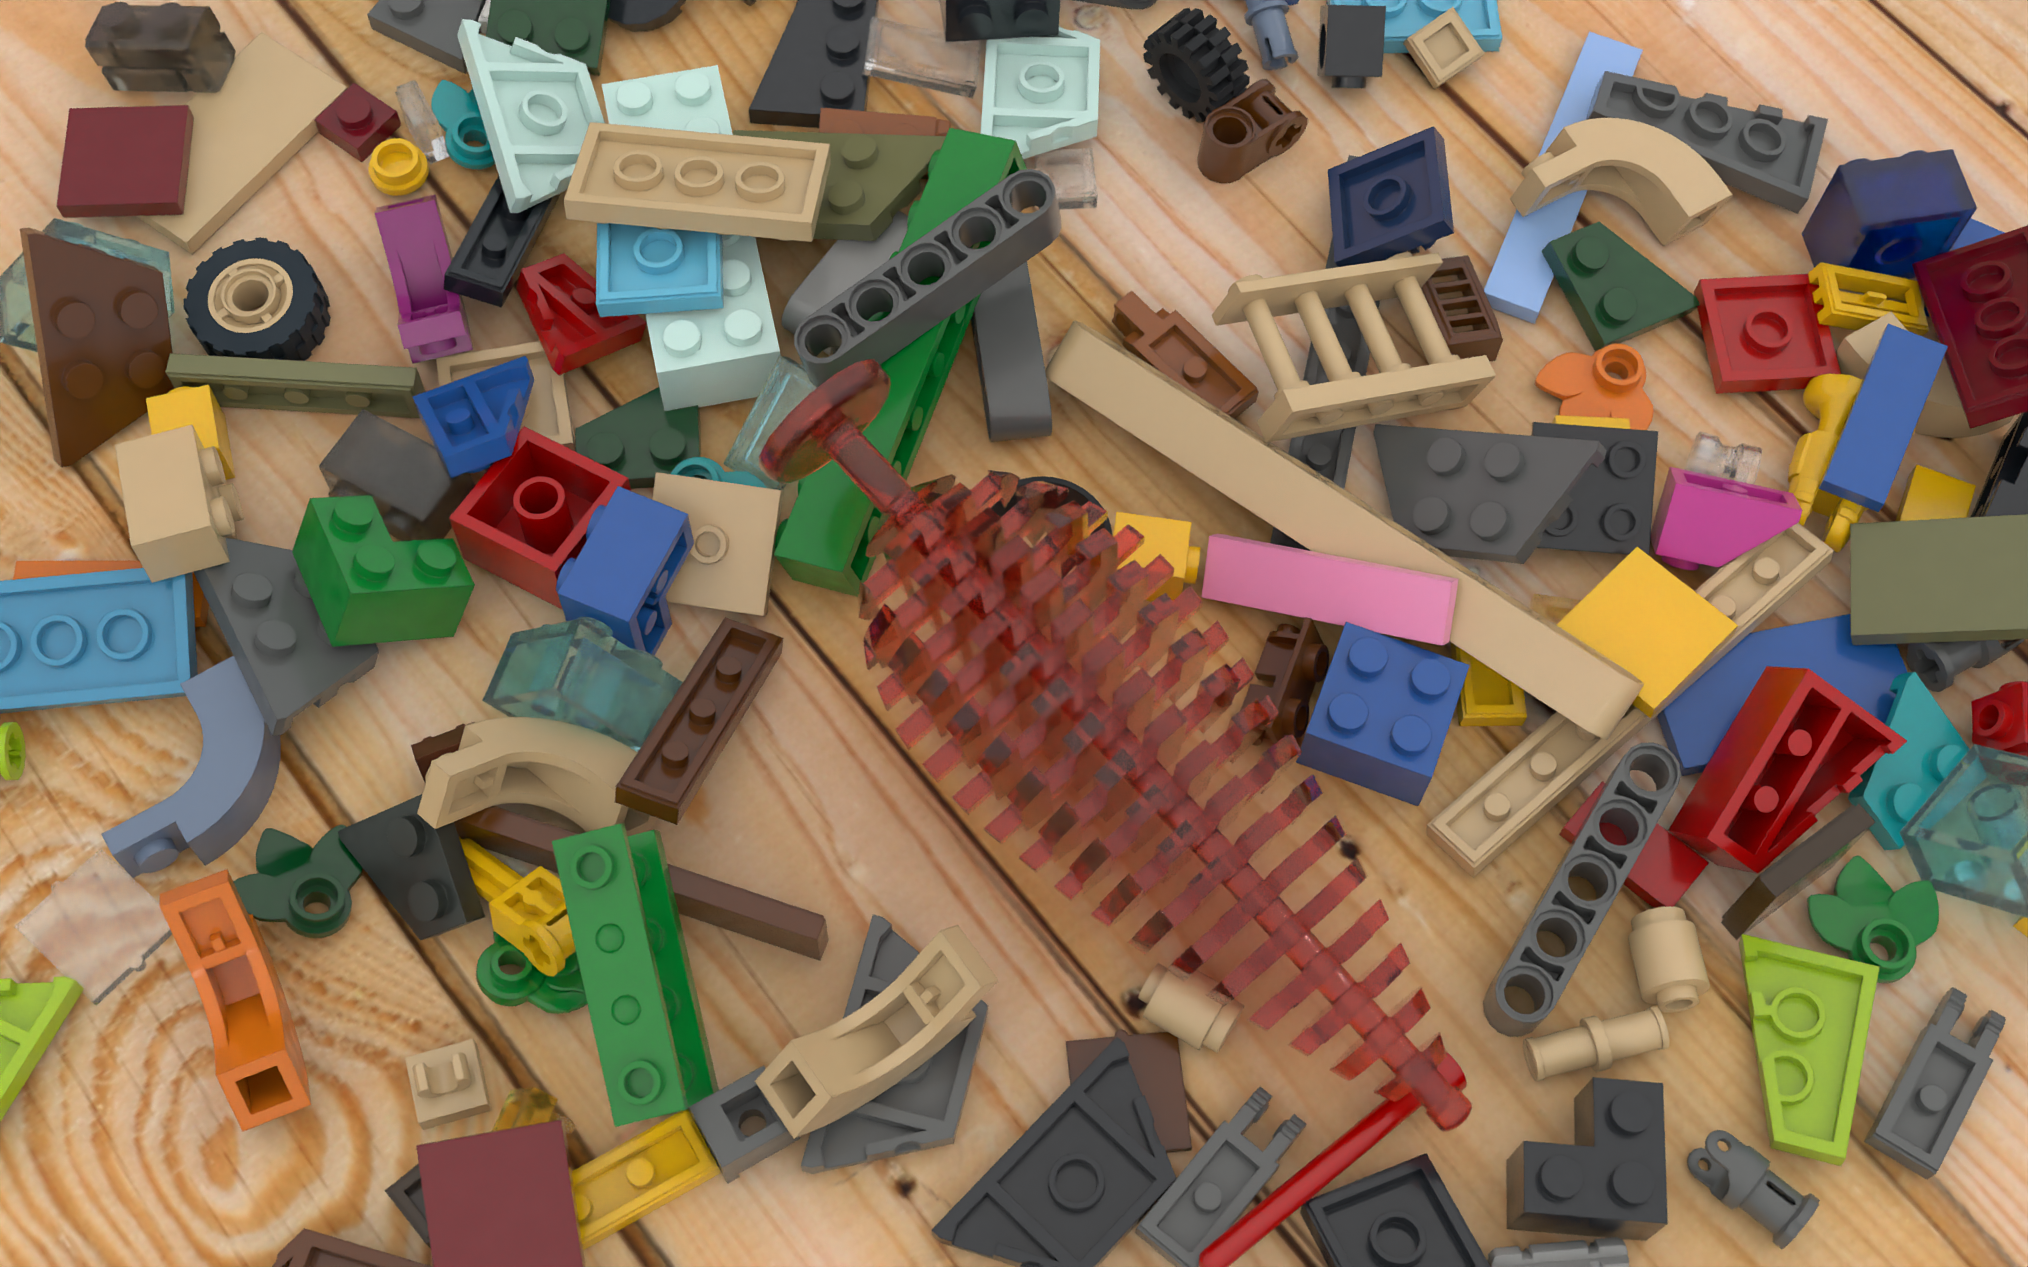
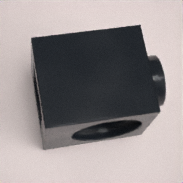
M1321 6L1317 76H1332V88H1366V77H1382L1386 6Z

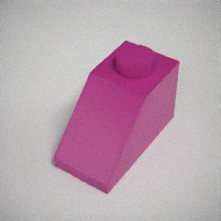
M1669 467L1650 538L1655 554L1662 555V561L1671 566L1686 570H1697L1700 564L1718 568L1799 523L1803 510L1795 495L1790 492Z

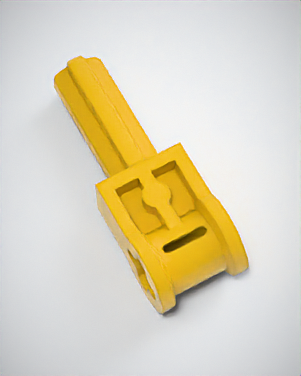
M459 837L477 893L489 902L493 930L523 952L540 972L547 976L558 974L565 968V959L576 951L560 879L541 865L527 876L522 877L472 839H462Z

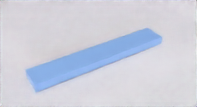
M1589 31L1539 156L1546 152L1564 127L1586 120L1595 88L1605 71L1633 76L1642 54V49ZM1587 190L1570 193L1524 217L1516 210L1484 288L1492 309L1535 324L1554 276L1541 251L1550 241L1571 233Z

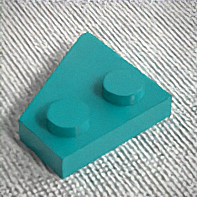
M1915 671L1899 674L1893 679L1889 691L1896 694V697L1885 725L1906 739L1907 742L1894 754L1885 753L1861 774L1860 777L1863 781L1848 795V800L1852 805L1854 804L1856 807L1860 804L1875 820L1870 831L1884 850L1901 849L1985 772L1981 764L1973 759V753Z

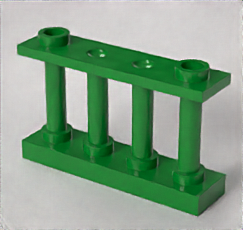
M620 823L552 841L614 1126L618 1127L689 1109L688 1107L719 1091L660 831L651 830L627 836L625 824Z

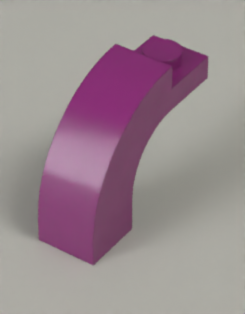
M436 194L377 207L374 214L388 260L399 308L397 326L403 347L409 350L412 364L473 350L462 295L444 290V274L453 257Z

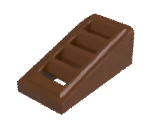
M1469 256L1442 259L1443 263L1421 287V290L1451 354L1458 355L1460 359L1487 355L1489 362L1495 361L1503 338L1495 314ZM1458 276V280L1433 283L1431 278ZM1459 291L1463 293L1462 297L1441 300L1438 294ZM1467 308L1468 313L1447 316L1445 311ZM1469 325L1473 327V330L1455 333L1452 329Z

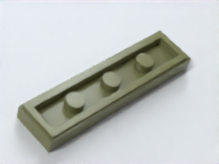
M170 353L166 368V374L174 388L209 385L220 407L420 418L412 397L426 392L419 372L415 367Z

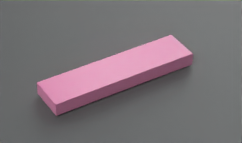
M1217 533L1209 536L1201 597L1302 618H1312V620L1342 626L1348 622L1377 633L1443 646L1450 641L1459 579Z

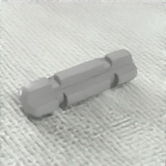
M1618 1237L1595 1239L1589 1246H1587L1585 1240L1529 1245V1248H1525V1251L1522 1252L1519 1246L1499 1247L1493 1249L1488 1254L1487 1260L1490 1267H1629L1626 1245Z

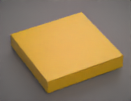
M1636 547L1556 624L1632 673L1644 683L1632 704L1650 719L1734 636L1738 627L1735 622L1639 547Z

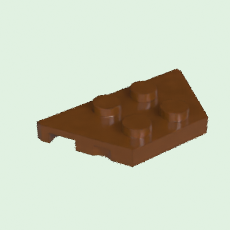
M30 227L21 228L20 235L53 458L61 467L73 465L147 413L146 398L167 394L175 389L166 374L170 353L173 354L163 273L157 268L128 258L121 259L109 255L103 250L78 243L77 245L48 236L42 231Z

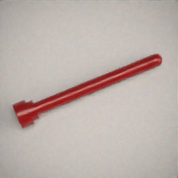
M1430 1044L1408 1062L1409 1071L1403 1075L1404 1084L1203 1249L1198 1258L1199 1267H1229L1421 1106L1431 1108L1435 1104L1444 1106L1467 1086L1464 1072L1456 1060L1437 1045Z

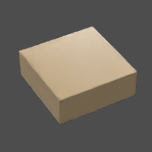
M1454 7L1403 42L1434 90L1485 54Z

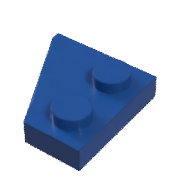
M526 355L412 397L419 417L451 478L464 473L482 471L491 466L493 462L512 456L534 384V376Z

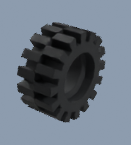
M1185 8L1148 36L1143 46L1147 52L1143 54L1145 63L1152 65L1147 70L1150 78L1158 79L1160 85L1156 87L1161 95L1167 93L1171 97L1169 104L1175 110L1181 106L1183 116L1189 119L1195 116L1197 122H1204L1207 115L1214 109L1228 103L1247 89L1246 86L1249 84L1250 77L1244 72L1249 68L1247 61L1239 59L1237 56L1242 52L1239 44L1231 45L1227 39L1231 33L1225 26L1219 30L1216 27L1217 19L1209 14L1204 18L1203 10L1195 8L1191 11L1190 8Z

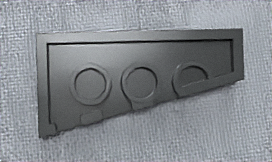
M1608 71L1604 72L1595 88L1586 120L1595 118L1628 119L1659 128L1675 136L1696 151L1714 169L1724 184L1797 214L1809 200L1828 121L1826 118L1808 115L1804 122L1783 118L1782 109L1759 104L1755 112L1728 106L1727 97L1705 93L1703 97L1697 99L1680 96L1676 86Z

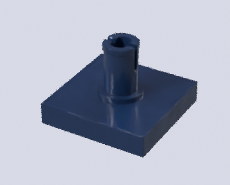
M1434 126L1328 169L1334 260L1338 267L1383 261L1406 251L1413 254L1420 253L1419 246L1427 250L1435 244L1436 240L1454 233L1445 142Z

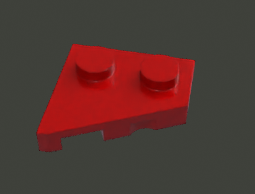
M565 253L521 269L516 289L553 371L559 376L642 340L647 322L639 315L599 316L596 306V279Z

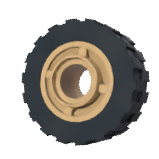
M255 238L252 241L242 239L234 241L233 245L224 249L220 247L212 252L213 256L206 262L202 261L198 265L193 279H189L186 286L188 294L187 298L184 299V310L188 315L186 320L190 329L209 356L306 361L312 355L311 351L317 345H321L325 338L324 330L326 326L329 327L331 316L327 310V307H330V303L313 267L299 250L296 249L294 251L287 243L279 240L272 242L268 241L267 238ZM264 304L261 308L252 311L255 307Z

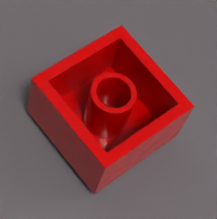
M523 426L518 433L512 456L498 460L491 465L451 514L449 520L465 560L562 609L556 592L557 579L562 567L569 558L577 559L587 541V527L596 508L599 505L607 506L617 486L631 491L628 477Z

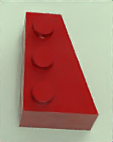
M1766 666L1668 831L1717 866L1758 874L1818 821L1815 817L1817 813L1840 793L1849 794L1863 781L1860 777L1861 774L1885 753L1894 754L1907 740L1810 669Z

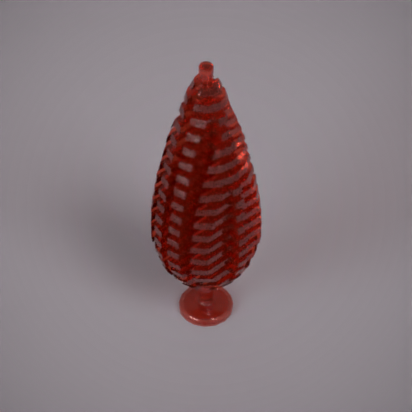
M868 359L856 362L836 373L812 391L784 418L771 434L759 455V468L770 479L787 484L804 479L824 467L831 460H834L882 513L867 546L866 556L873 557L884 553L887 563L864 583L860 581L858 590L859 618L864 620L873 619L863 639L866 666L870 670L879 663L882 669L888 666L891 675L877 686L878 693L887 711L904 697L912 705L919 702L921 707L896 728L897 734L908 750L913 748L933 729L941 738L946 735L949 736L950 740L922 764L924 769L939 783L961 762L969 770L977 765L979 773L953 795L952 800L969 815L991 794L997 801L1006 796L1009 806L984 828V831L1000 844H1003L1019 828L1027 832L1053 813L1052 800L1070 784L1079 792L1093 780V790L1073 808L1065 802L1038 831L1039 839L1019 856V860L1036 873L1050 860L1054 863L1081 844V834L1098 818L1101 817L1105 822L1109 821L1133 800L1135 790L1140 797L1125 810L1123 824L1103 842L1097 837L1068 867L1069 873L1054 888L1069 901L1075 899L1080 893L1084 895L1110 875L1111 866L1130 849L1136 853L1158 834L1164 822L1172 833L1156 847L1154 857L1133 876L1128 874L1099 903V907L1090 916L1108 928L1113 926L1138 907L1141 899L1160 882L1165 884L1190 862L1194 853L1206 867L1187 883L1185 890L1162 911L1159 910L1128 943L1144 954H1148L1167 939L1171 932L1191 914L1197 913L1215 897L1224 886L1238 902L1199 940L1186 949L1166 970L1182 981L1187 980L1254 919L1268 934L1269 938L1206 996L1226 1006L1282 955L1286 954L1300 971L1296 972L1271 995L1270 999L1254 1012L1247 1021L1267 1031L1288 1011L1295 1008L1317 989L1330 1004L1318 1013L1288 1046L1309 1056L1321 1044H1325L1345 1025L1349 1024L1361 1038L1355 1041L1329 1069L1331 1072L1350 1081L1380 1058L1392 1072L1377 1086L1373 1093L1396 1102L1411 1092L1427 1110L1425 1114L1439 1130L1449 1132L1462 1125L1472 1111V1103L1457 1086L1452 1087L1436 1069L1447 1057L1441 1033L1438 1032L1418 1048L1404 1034L1411 1030L1431 1008L1422 985L1402 999L1387 1013L1373 1000L1410 964L1402 943H1398L1356 980L1341 965L1352 957L1389 920L1381 899L1376 901L1326 946L1310 930L1368 877L1360 857L1358 856L1298 912L1294 913L1280 898L1283 892L1347 834L1338 815L1330 819L1300 848L1298 847L1270 872L1265 880L1250 865L1268 848L1274 839L1291 824L1293 825L1324 794L1315 775L1309 776L1294 788L1289 796L1271 813L1267 811L1238 837L1234 846L1222 834L1237 819L1241 809L1259 793L1263 794L1302 754L1293 734L1286 735L1262 753L1257 764L1241 779L1237 775L1208 799L1204 810L1195 802V799L1208 788L1211 777L1228 761L1233 764L1262 735L1265 727L1278 716L1279 711L1270 697L1267 695L1260 702L1256 699L1230 719L1226 732L1211 745L1206 739L1176 764L1173 776L1166 770L1179 758L1182 743L1198 729L1204 734L1232 705L1235 695L1251 682L1254 677L1253 672L1242 657L1234 666L1230 667L1226 663L1199 683L1196 698L1182 711L1175 705L1202 676L1205 663L1229 641L1228 635L1217 620L1203 634L1195 628L1174 643L1176 630L1198 612L1203 605V601L1192 587L1189 586L1174 601L1165 593L1146 606V599L1173 576L1174 568L1159 554L1144 569L1136 560H1133L1117 570V567L1144 544L1145 537L1129 524L1114 537L1105 528L1088 537L1090 533L1107 519L1108 512L1090 501L1082 507L1075 501L1059 507V504L1068 497V488L1043 481H1034L1017 488L1020 477L1013 473L988 470V475L971 490L961 482L954 486L956 476L952 474L911 487L863 434L864 430L879 414L888 399L891 385L889 374L875 360ZM1016 491L1017 504L1004 516L1000 517L991 509L999 500L1005 508ZM1046 532V536L1039 543H1037L1043 536V534ZM1025 536H1026L1027 539L1030 541V543L1033 545V548H1031V547L1023 540V538H1024ZM898 588L908 598L894 612L885 603L879 610L878 605ZM1106 596V600H1105L1101 605H1099V606L1092 612V610H1093V609L1104 599V597ZM928 622L936 633L923 643L915 632ZM1136 625V632L1121 644L1120 641ZM1167 653L1166 665L1151 678L1148 671ZM954 655L964 665L955 675L944 665ZM1137 666L1141 668L1131 678H1129L1125 683H1123V679L1129 673H1131ZM982 688L993 698L984 708L973 697ZM1169 698L1174 704L1151 722L1153 710ZM1011 720L1022 731L1028 727L1014 741L1004 730L994 739V735ZM1142 735H1143V742H1141V741L1139 740V738H1140ZM1063 751V757L1044 774L1034 766L1024 776L1023 768L1040 752L1051 761Z

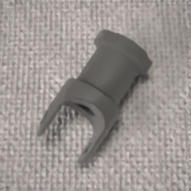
M2025 639L2008 640L2001 644L1998 640L1908 644L1906 659L1911 672L1915 671L1929 690L1941 692L1953 685L1954 676L1970 667L1983 668L2016 648Z
M1712 1131L1705 1140V1148L1694 1149L1687 1158V1166L1695 1178L1707 1186L1711 1193L1731 1210L1740 1207L1773 1233V1243L1780 1249L1785 1248L1797 1236L1819 1206L1820 1200L1811 1193L1805 1196L1801 1195L1769 1170L1770 1161L1751 1146L1744 1145L1726 1131ZM1718 1141L1726 1143L1728 1151H1722L1718 1147ZM1699 1160H1703L1708 1164L1707 1171L1699 1167Z

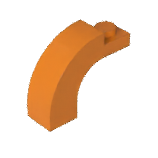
M228 869L159 894V907L190 970L205 1009L214 1044L216 1077L242 1132L310 1106V1089L304 1058L285 994L253 914L248 915Z

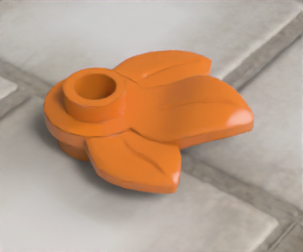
M1610 344L1597 350L1592 356L1566 352L1547 363L1539 371L1535 380L1536 387L1563 400L1559 409V416L1629 418L1630 429L1647 430L1652 422L1653 404L1642 389L1647 376L1644 361L1641 355L1628 345ZM1607 373H1616L1622 380L1612 378Z

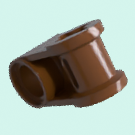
M1261 79L1249 86L1242 94L1223 106L1214 109L1207 115L1197 157L1198 168L1205 177L1217 183H1232L1240 180L1245 174L1265 161L1291 148L1304 133L1308 124V118L1300 111L1292 112L1275 95L1276 87L1268 79Z

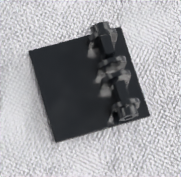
M1532 422L1531 436L1599 441L1607 450L1605 459L1600 466L1596 468L1590 465L1568 495L1573 501L1558 520L1546 527L1543 532L1542 541L1536 548L1629 555L1636 547H1639L1649 555L1658 431Z

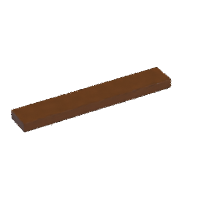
M496 806L485 808L454 821L460 838H470L482 848L536 866L541 865L543 868L558 873L552 841L577 835V833ZM668 864L679 914L821 961L829 940L826 919L823 915Z

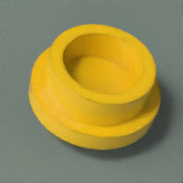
M394 138L380 143L374 149L368 171L372 183L379 191L388 195L400 196L412 193L424 184L428 177L429 166L425 154L418 147L405 139Z

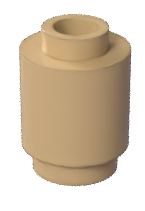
M1678 907L1653 908L1634 916L1631 920L1633 932L1629 934L1628 942L1642 1000L1649 1004L1658 1005V1009L1662 1012H1679L1698 1005L1699 996L1709 990L1710 984L1695 924L1687 921L1684 910Z
M1178 958L1173 961L1169 968L1158 963L1147 978L1138 996V999L1148 1004L1143 1014L1145 1019L1198 1050L1204 1045L1216 1053L1224 1045L1244 1009L1243 1004L1231 998L1233 993L1231 989Z

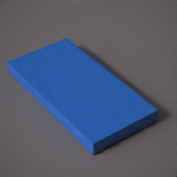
M1851 614L1748 634L1657 715L1668 750L1675 755L1679 762L1681 776H1686L1704 771L1766 666L1808 668L1884 724L1896 697V694L1889 691L1892 681L1899 674L1908 672L1897 644L1852 645Z

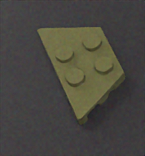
M733 131V135L830 144L831 164L813 239L875 241L893 222L894 215L900 209L907 207L922 191L919 180L928 172L933 153L937 149L941 150L946 136Z

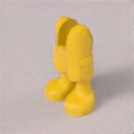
M1823 374L1811 379L1803 393L1806 409L1819 418L1820 421L1817 431L1804 434L1797 442L1791 464H1789L1788 482L1790 486L1788 492L1795 495L1803 510L1799 521L1800 525L1804 526L1812 511L1829 517L1821 541L1838 553L1850 539V524L1858 523L1863 512L1869 508L1818 488L1863 379L1852 375Z

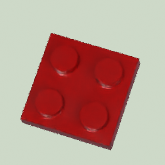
M1808 274L1699 280L1694 290V296H1696L1700 303L1697 310L1716 394L1805 389L1810 380L1816 376L1841 374L1830 328L1828 325L1819 324L1817 313L1824 308V305L1815 304L1812 293L1819 288V285L1811 284Z

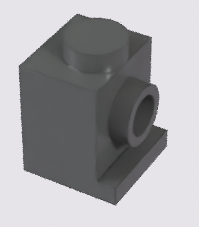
M765 1066L756 1069L689 1107L694 1122L727 1183L739 1178V1173L800 1139V1136L797 1138L792 1137L755 1082L766 1069ZM751 1116H758L766 1121V1127L751 1136H746L741 1132L742 1123Z

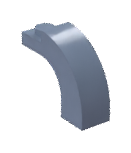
M234 656L180 684L200 721L203 734L202 753L191 777L177 792L167 799L101 834L112 856L132 878L142 873H153L166 868L177 859L180 852L189 847L206 866L233 847L249 831L270 798L280 764V735L272 736Z

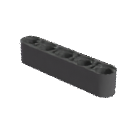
M1034 169L1020 170L1011 174L808 316L795 332L794 346L811 383L818 389L828 392L841 391L851 386L1049 246L1058 237L1062 228L1056 190L1050 177ZM1031 206L1041 207L1033 213H1021L1023 209ZM981 241L991 242L988 246L982 249L970 248L972 245ZM928 277H941L931 285H920L922 280ZM890 312L886 318L880 321H868L874 314ZM827 348H839L835 354L829 357H817Z
M1026 261L981 293L971 317L990 442L1052 435L1050 397Z
M1640 743L1631 747L1609 775L1583 824L1486 991L1483 1001L1484 1015L1497 1032L1509 1037H1522L1533 1032L1554 1009L1678 787L1681 777L1680 764L1675 755L1665 746L1656 743ZM1639 770L1647 773L1656 784V791L1640 789L1631 779L1630 771ZM1611 823L1618 826L1626 836L1627 845L1617 846L1609 843L1602 836L1599 824ZM1581 877L1590 882L1596 891V900L1586 901L1578 898L1572 893L1568 878ZM1539 931H1549L1556 934L1565 945V956L1554 957L1546 954L1537 942L1536 933ZM1517 986L1527 991L1534 1001V1012L1522 1014L1514 1011L1505 999V988Z

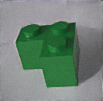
M372 495L309 499L292 553L332 647L454 637L475 584L453 538L393 542Z

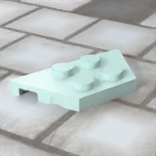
M462 19L457 36L510 213H520L568 189L589 123L605 122L585 63L562 54L548 53L538 45L515 37L512 46L478 34L481 23L471 19Z
M1059 26V35L987 40L981 134L1016 140L1023 159L1097 137L1100 39L1077 30H1066Z

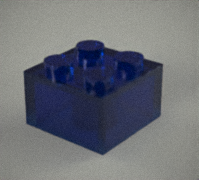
M1953 149L1928 153L1923 150H1916L1900 157L1872 161L1866 158H1859L1838 166L1801 234L1814 268L1820 262L1911 279L1916 278L1912 264L1950 251L1976 211L1977 206Z

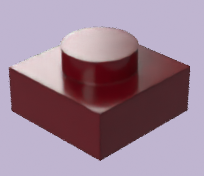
M353 83L314 119L319 134L360 162L367 159L380 143L386 141L401 126L396 110L356 83Z

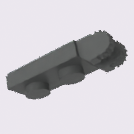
M1954 987L1950 988L1945 996H1943L1928 1025L1921 1030L1864 1141L1926 1180L1934 1176L1939 1170L1993 1062V1059L1989 1056L2006 1021L2004 1016L1991 1009L1976 1023L1972 1031L1973 1036L1968 1044L1952 1036L1950 1032L1955 1022L1961 1016L1967 998L1966 994Z
M1259 1087L1229 1123L1225 1120L1136 1228L1135 1233L1175 1267H1199L1198 1258L1201 1251L1234 1225L1275 1174L1279 1167L1277 1162L1306 1126V1123L1294 1114L1289 1120H1285L1273 1134V1140L1264 1151L1243 1135L1253 1123H1257L1269 1108L1272 1095L1262 1087Z

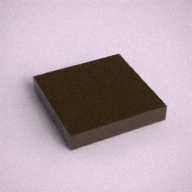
M1854 804L1761 873L1722 916L1723 920L1721 923L1738 940L1742 934H1746L1830 870L1873 826L1875 820L1860 804L1856 807Z

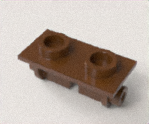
M1305 618L1301 630L1290 624H1280L1277 631L1269 633L1255 675L1259 680L1274 682L1273 687L1250 684L1236 719V725L1239 728L1237 736L1241 741L1259 746L1264 738L1271 739L1281 758L1285 760L1289 758L1296 737L1300 738L1307 728L1309 720L1308 704L1316 682L1320 683L1325 678L1329 665L1328 647L1324 645L1312 618Z

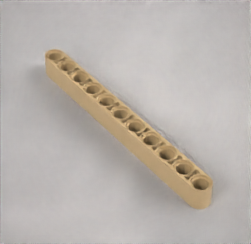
M1073 321L1045 369L1046 377L1310 551L1459 579L1450 642L1578 726L1602 739H1609L1644 686L1640 679L1271 442L1266 443L1264 437L1103 334L1078 321Z

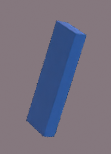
M1887 324L1818 489L1876 512L1880 511L1889 494L1948 346Z

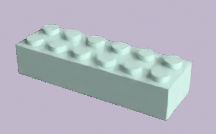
M718 65L602 84L609 124L733 135ZM722 235L724 308L645 314L664 411L698 405L699 408L785 392L780 349L755 237Z

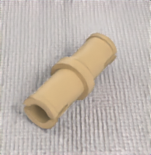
M1654 1006L1647 1008L1645 1011L1602 1021L1595 1015L1582 1018L1578 1027L1537 1038L1530 1037L1524 1039L1523 1050L1534 1081H1539L1548 1076L1592 1067L1596 1072L1608 1070L1612 1067V1061L1656 1049L1669 1048L1670 1041L1664 1017L1658 1007Z

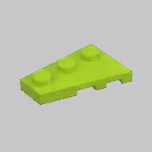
M1742 934L1739 948L1770 1148L1842 1166L1847 1154L1880 967Z

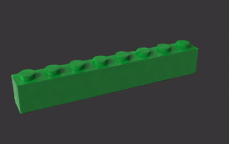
M949 128L941 150L937 149L930 159L928 181L920 200L914 201L909 210L907 219L908 230L899 251H895L891 255L890 259L1011 174L1020 170H1026L1027 168L1016 140ZM981 241L972 245L970 248L982 249L988 246L991 242ZM928 277L922 280L920 285H931L941 277ZM981 294L854 384L841 390L834 409L829 410L822 421L820 430L821 441L813 461L807 464L800 474L798 497L789 519H784L777 530L774 556L792 580L856 597L861 596ZM890 312L874 314L868 321H880L886 318Z

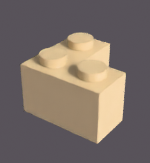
M193 425L115 444L131 547L151 582L230 562L226 538L237 539L234 522L243 520L244 515L233 483L223 486L226 483L225 474L216 448L214 446L204 448Z

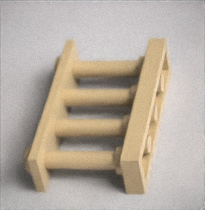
M1404 252L1384 261L1262 278L1261 275L1254 274L1237 280L1229 287L1228 294L1211 316L1216 326L1248 321L1278 391L1274 395L1275 400L1257 421L1266 443L1465 407L1494 379L1496 374L1487 355L1460 359L1458 355L1451 354L1421 290V287L1443 263L1439 253L1412 256L1411 253ZM1399 298L1429 365L1411 368L1410 364L1402 363L1374 301ZM1350 306L1379 370L1378 374L1361 376L1359 372H1352L1324 309ZM1299 313L1329 382L1310 385L1308 381L1300 380L1273 317Z

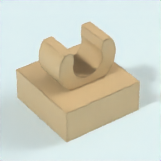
M474 1039L405 1058L417 1119L423 1130L492 1111L479 1049Z

